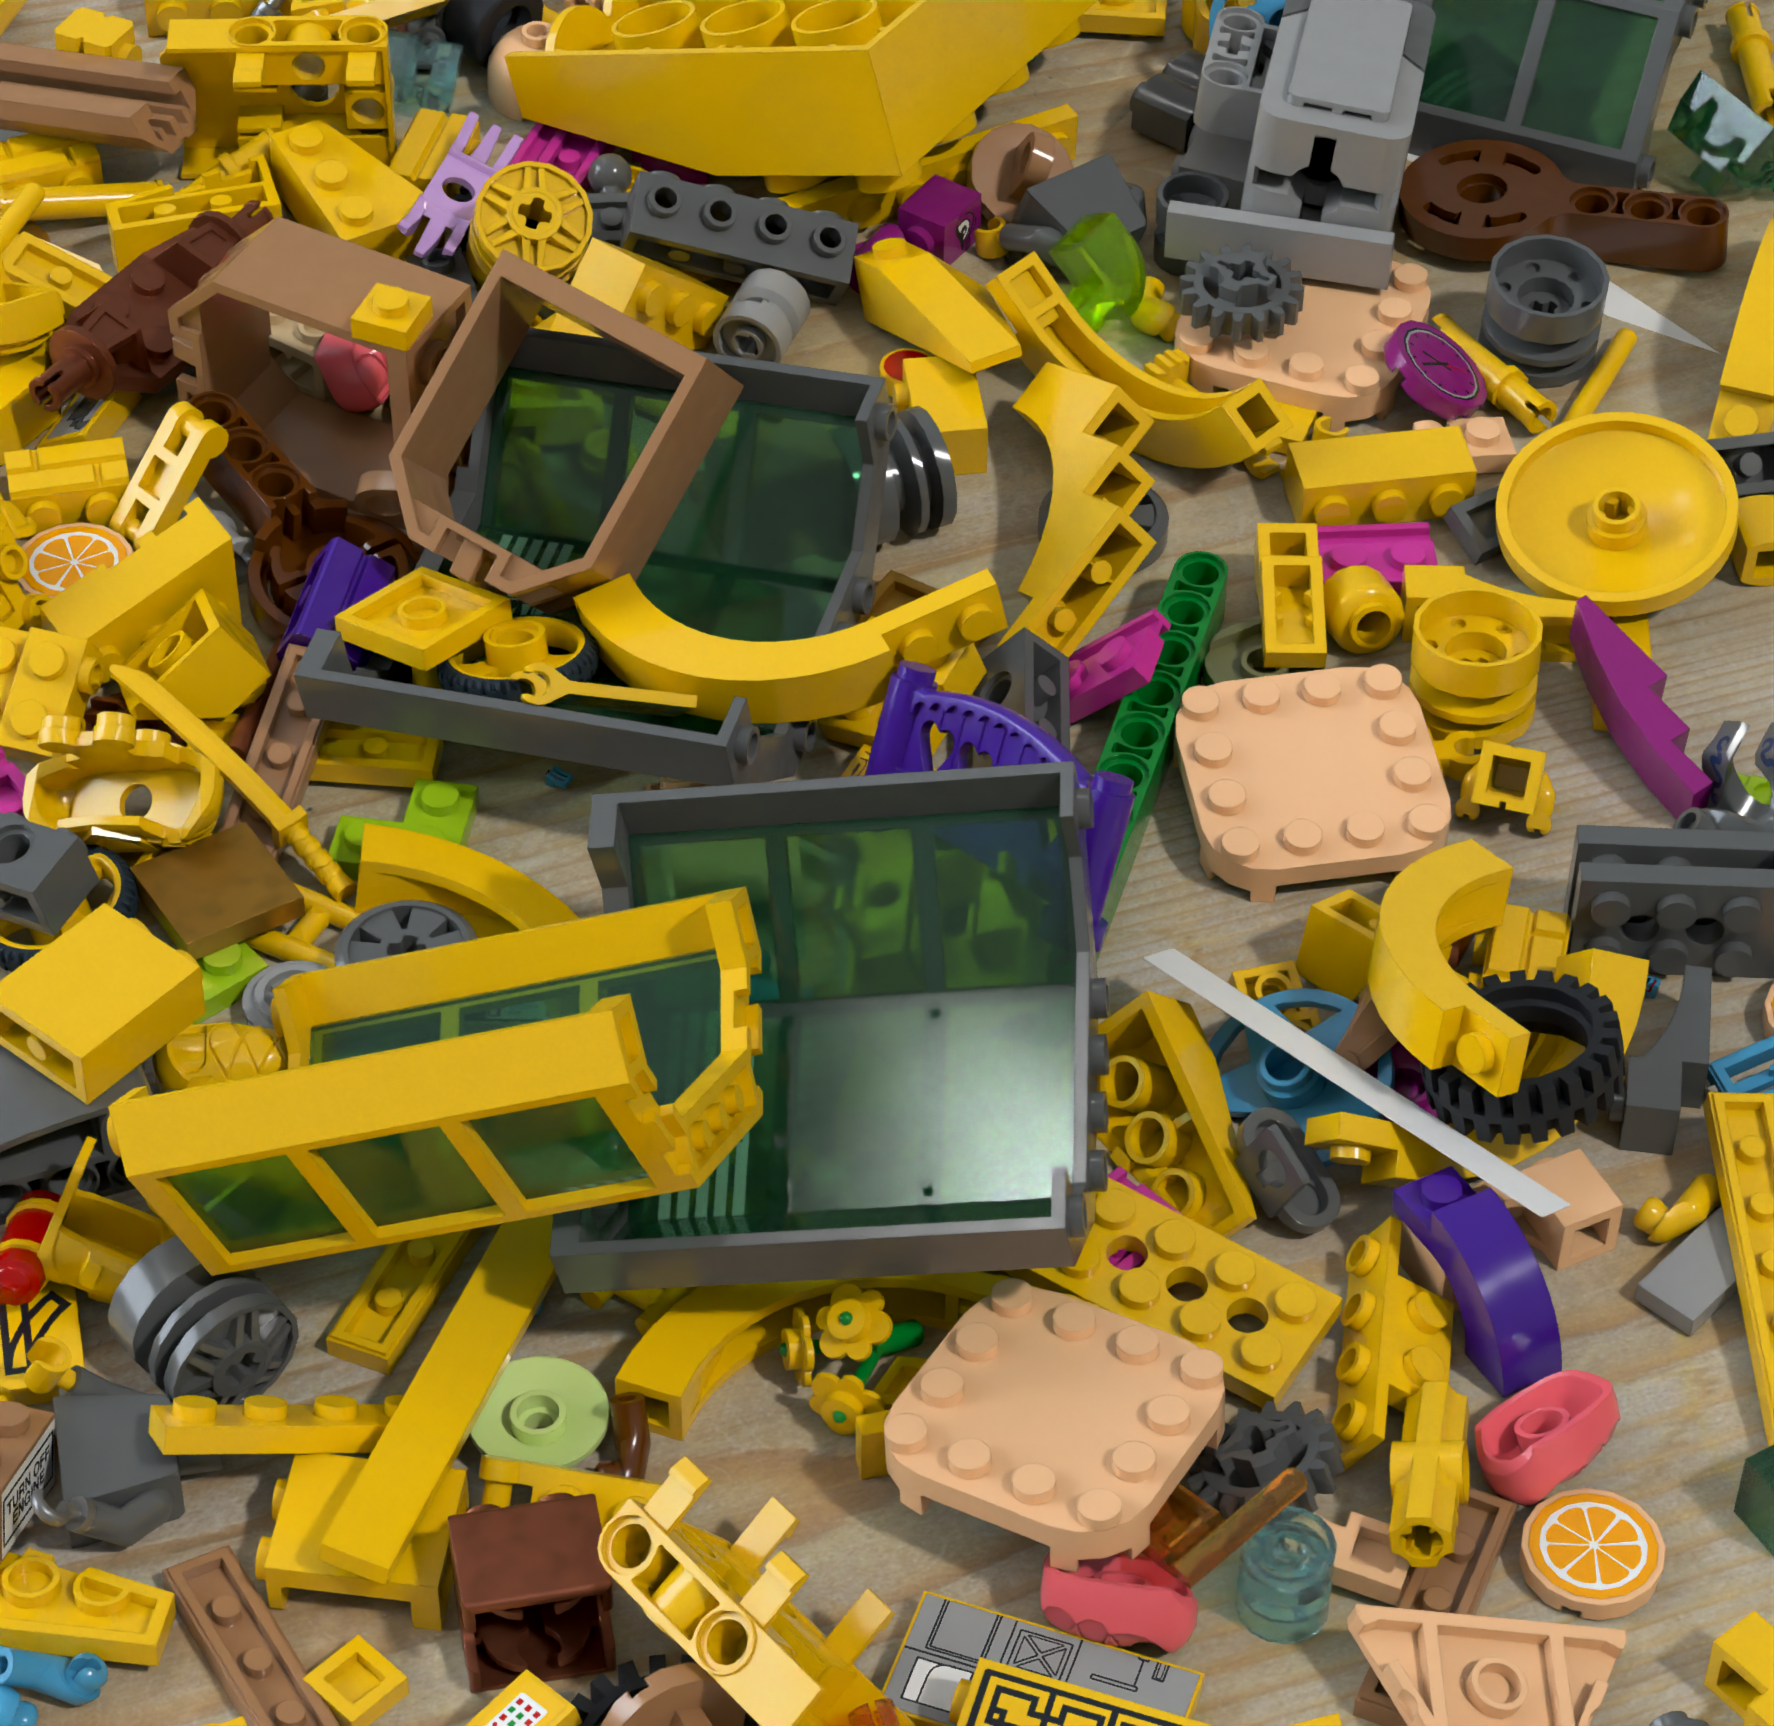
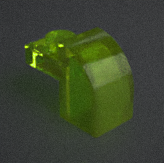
M1114 212L1083 215L1048 253L1074 286L1066 297L1086 323L1097 333L1104 326L1105 320L1127 319L1135 314L1144 295L1146 270L1138 244Z

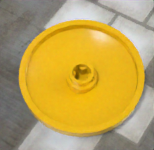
M1635 412L1590 414L1573 418L1544 431L1524 446L1513 458L1500 481L1497 491V537L1503 556L1510 568L1524 584L1541 597L1577 601L1586 595L1607 616L1646 614L1667 608L1689 598L1708 584L1722 569L1729 558L1737 536L1738 492L1731 471L1719 453L1702 437L1682 425L1664 418Z

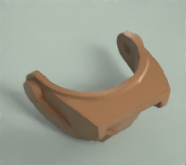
M1368 983L1352 1000L1358 1004V1007L1347 1030L1334 1050L1335 1053L1363 1071L1398 1042L1397 1038L1379 1016L1371 998Z

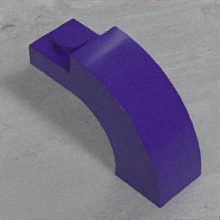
M1449 1166L1394 1189L1392 1210L1434 1256L1455 1293L1464 1323L1465 1355L1498 1393L1504 1398L1527 1388L1549 1375L1561 1372L1562 1350L1559 1328L1544 1276L1519 1225L1490 1187L1476 1193L1452 1166Z

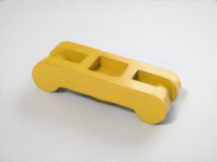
M187 401L174 404L166 413L115 509L109 523V529L122 534L129 544H134L136 551L140 548L135 541L149 530H152L158 536L175 524L210 459L219 456L227 447L229 441L227 430L212 419L204 420L202 412Z

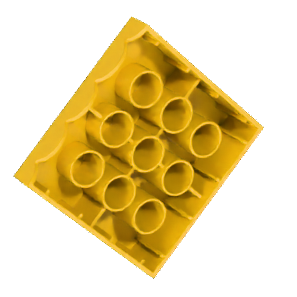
M604 0L603 12L590 5H575L563 10L550 28L545 51H514L505 55L504 59L522 118L715 176H763L767 190L772 193L787 194L805 190L821 183L828 176H855L857 187L861 192L881 194L899 190L917 181L923 173L920 159L937 144L953 141L970 133L977 125L974 111L989 97L1012 91L1026 83L1030 77L1027 63L1042 50L1063 45L1076 38L1081 32L1078 18L1098 0Z

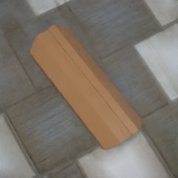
M0 42V129L171 154L181 146L180 142L184 138L189 139L197 131L196 88L185 67Z

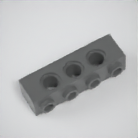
M1024 627L982 659L987 672L973 692V696L996 702L1025 716L1050 733L1070 751L1069 658ZM973 745V768L993 767L990 754L978 755ZM1055 817V818H1054V821H1055V824H1056V827H1057V831H1058V834H1059V833H1060L1059 817Z
M0 812V918L55 936L100 881L87 856L88 849L83 840L68 829L57 828L55 830L30 822L14 812L6 814Z

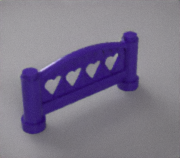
M900 661L897 671L891 673L865 775L934 771L930 743V731L934 723H936L940 733L951 732L954 738V748L951 755L937 770L969 768L968 752L972 745H974L978 755L990 754L993 767L1074 761L1080 788L1091 787L1093 794L1094 828L1085 829L1095 951H1101L1108 927V922L1102 917L1135 800V794L1132 793L1134 781L1124 775L1103 770L1095 771L1093 778L1088 770L1064 745L1030 719L1008 707L984 698L957 692L936 691L938 684L934 679L937 671L934 668L914 661ZM1048 818L934 826V832L970 855H974L975 858L993 867L995 870H998L999 851L1008 850L1016 857L1018 861L1017 876L1022 886L1050 902L1044 905L1037 934L1054 945L1070 950L1061 834L1059 833L1050 843ZM878 829V830H875V831L881 832V831H886V830H890V829Z

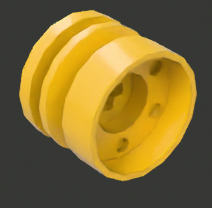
M523 161L507 165L487 179L476 198L473 218L467 233L465 254L472 277L481 287L502 249L569 285L571 284L577 272L578 264L581 263L588 247L593 222V211L587 193L571 174L550 163ZM528 219H534L538 222L536 229L525 226Z
M1463 587L1445 590L1427 599L1415 612L1409 688L1421 706L1427 728H1430L1433 740H1444L1449 734L1456 731H1473L1476 734L1475 749H1482L1484 740L1507 744L1523 736L1533 724L1543 623L1536 610L1519 597L1492 588Z

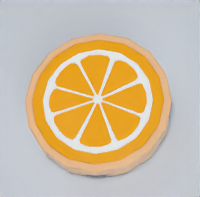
M82 522L57 525L37 533L22 546L28 558V568L26 574L17 580V583L24 594H46L53 598L100 564L104 563L110 569L132 554L133 550L122 534L103 525Z
M1580 1488L1558 1492L1536 1505L1523 1525L1518 1562L1527 1585L1545 1604L1561 1612L1563 1606L1571 1610L1581 1611L1580 1618L1601 1621L1627 1616L1649 1602L1657 1589L1658 1582L1662 1578L1666 1545L1657 1523L1638 1504L1614 1492Z

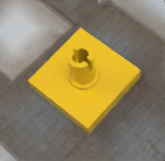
M423 566L334 616L336 631L341 632L344 641L411 666L413 685L443 689L439 681L437 665L482 639L484 632L493 625L513 620L510 598L483 588L474 587L467 582Z

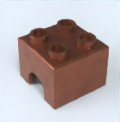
M554 1493L534 1503L502 1508L494 1504H482L469 1509L463 1514L448 1516L456 1609L471 1693L506 1688L526 1669L543 1682L615 1671L617 1669L615 1639L609 1611L613 1608L612 1578L599 1560L597 1547L602 1527L595 1494L573 1496L568 1493Z

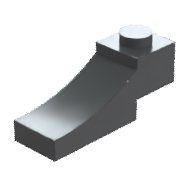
M1685 965L1679 1002L1666 1030L1643 1057L1628 1056L1623 1088L1620 1094H1614L1615 1103L1608 1110V1121L1620 1122L1618 1150L1672 1155L1681 1107L1701 1109L1710 1056L1712 968Z

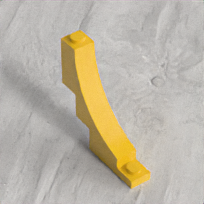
M1046 362L1012 408L1047 440L1053 466L1051 503L1041 541L1032 563L1017 590L1030 603L997 646L1002 645L1025 627L1069 658L1157 543L1129 516L1155 483V480L1129 455L1155 421L1118 385Z

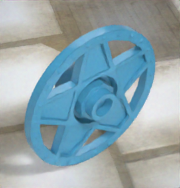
M1305 988L1279 991L1255 1000L1290 1024L1292 1023L1279 1010L1316 1007L1337 1012V1014L1305 1032L1332 1051L1335 1050L1358 1007V1004L1339 994ZM1232 1016L1218 1029L1209 1042L1216 1058L1217 1066H1219L1223 1053L1244 1029L1246 1032L1251 1061L1220 1076L1231 1117H1248L1253 1111L1264 1107L1277 1108L1294 1118L1304 1134H1306L1308 1118L1331 1113L1346 1112L1381 1120L1385 1117ZM1390 1048L1378 1059L1377 1080L1394 1090L1395 1067ZM1320 1149L1315 1151L1325 1168L1336 1164V1162L1329 1160L1330 1150Z

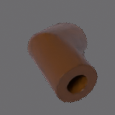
M638 1392L617 1394L610 1398L617 1460L600 1461L595 1467V1472L645 1479L651 1448L645 1396Z

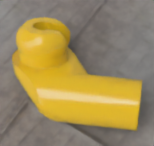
M1151 276L1143 277L1137 284L1130 311L1131 322L1139 331L1147 335H1160L1166 342L1175 341L1177 323L1181 314L1175 312L1174 305L1162 300L1165 287L1161 280Z
M1708 1173L1696 1176L1671 1209L1665 1206L1658 1197H1649L1633 1217L1634 1226L1650 1235L1647 1240L1654 1243H1667L1703 1223L1721 1201L1716 1176Z

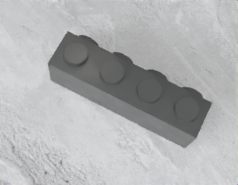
M640 170L628 196L620 248L670 267L741 284L749 274L757 269L771 268L783 271L801 284L809 300L836 306L850 284L859 223L843 220L839 214L831 211L818 210L810 212L789 207L785 201L778 198L763 197L756 199L736 194L731 188L720 184H707L703 186L682 181L677 175L667 171L645 172Z

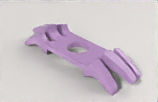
M469 112L446 158L423 194L418 197L409 214L397 226L405 236H410L416 231L423 215L430 218L413 252L414 255L420 258L429 255L438 245L446 227H448L453 232L445 244L442 255L454 256L469 229L476 198L485 182L500 169L511 164L524 138L514 134L496 163L490 167L486 163L502 128L493 124L478 147L469 156L463 152L479 118V115ZM447 183L460 184L470 191L472 199L467 202L455 201L444 193L442 186Z

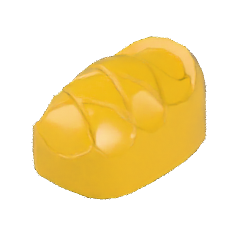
M229 1022L191 1024L154 1053L152 1064L155 1084L161 1093H166L168 1089H184L192 1077L212 1075L217 1083L287 1070L288 1051L284 1036H279L275 1029L263 1028L260 1025L254 1027L244 1024H231Z

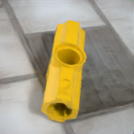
M1423 1382L1421 1389L1416 1394L1407 1397L1401 1441H1393L1391 1444L1390 1487L1393 1505L1389 1527L1391 1553L1405 1558L1411 1567H1437L1441 1558L1454 1552L1459 1505H1468L1470 1468L1467 1433L1470 1415L1468 1397L1457 1393L1448 1382Z

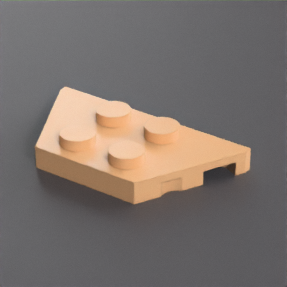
M1356 1604L1347 1617L1348 1630L1407 1726H1590L1591 1720L1599 1709L1609 1686L1607 1681L1615 1661L1623 1651L1627 1641L1626 1630L1363 1604Z

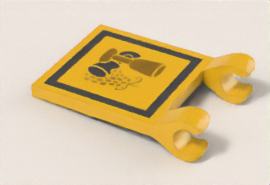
M540 662L527 665L523 668V671L515 672L509 676L510 681L521 680L530 684L532 695L521 694L520 700L523 703L539 706L556 703L676 717L697 707L698 695L570 681L553 667ZM535 673L540 674L541 676L544 677V679H542L540 676H538V675L535 674Z

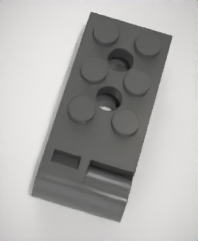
M1577 825L1563 913H1568L1570 919H1572L1566 955L1595 948L1650 960L1648 974L1684 975L1685 965L1712 968V976L1774 979V832Z

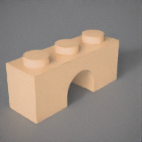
M1580 1148L1555 1158L1546 1157L1540 1159L1529 1168L1520 1171L1570 1204V1207L1548 1216H1538L1486 1181H1482L1472 1188L1478 1193L1491 1187L1512 1214L1529 1245L1540 1250L1557 1271L1616 1248L1624 1204ZM1402 1221L1399 1263L1415 1284L1454 1303V1311L1459 1310L1460 1307L1455 1293L1443 1269L1429 1250Z

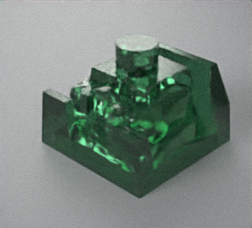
M1700 70L1679 100L1667 128L1671 134L1702 160L1689 177L1713 197L1716 196L1727 181L1731 182L1739 190L1754 187L1756 190L1769 188L1774 192V127Z

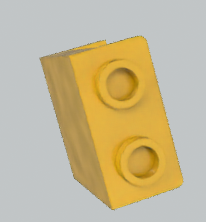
M295 1454L288 1479L278 1478L275 1484L272 1498V1520L276 1521L273 1535L272 1537H261L256 1554L255 1576L257 1580L266 1582L269 1608L285 1609L290 1588L408 1601L411 1603L413 1628L442 1631L454 1583L448 1516L463 1514L470 1509L467 1470L454 1468L449 1470L393 1575L385 1586L318 1560L320 1543L368 1459L333 1454Z

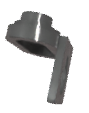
M1272 1107L1259 1108L1253 1111L1240 1124L1237 1130L1236 1144L1240 1155L1234 1160L1235 1164L1268 1218L1277 1215L1283 1224L1294 1231L1304 1234H1314L1324 1230L1337 1217L1340 1211L1341 1198L1335 1182L1314 1148L1304 1145L1305 1134L1294 1118L1286 1112Z

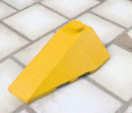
M887 238L872 245L873 250L853 257L866 321L970 373H975L1022 356L1021 345L987 287L928 251L906 242L903 238Z
M1146 990L1098 1025V1034H1106L1109 1048V1074L1097 1076V1092L1105 1091L1107 1096L1109 1126L1108 1133H1097V1138L1111 1152L1109 1157L1114 1163L1130 1173L1140 1184L1143 1183L1185 1217L1226 1238H1230L1256 1220L1257 1217L1248 1183L1234 1162L1240 1154L1216 1058L1190 1003ZM1072 1044L1059 1053L1066 1055L1063 1097L1070 1113Z

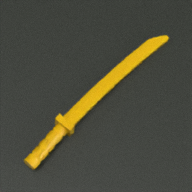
M118 664L110 666L111 678L157 715L194 750L206 755L220 769V775L272 828V840L279 849H282L287 844L291 845L297 856L304 860L305 865L311 872L315 873L316 878L322 885L326 886L327 891L336 901L343 902L355 893L357 886L347 873H344L337 862L332 860L333 857L325 848L321 847L322 844H320L317 838L310 834L308 814L301 805L291 810L225 742L147 673Z

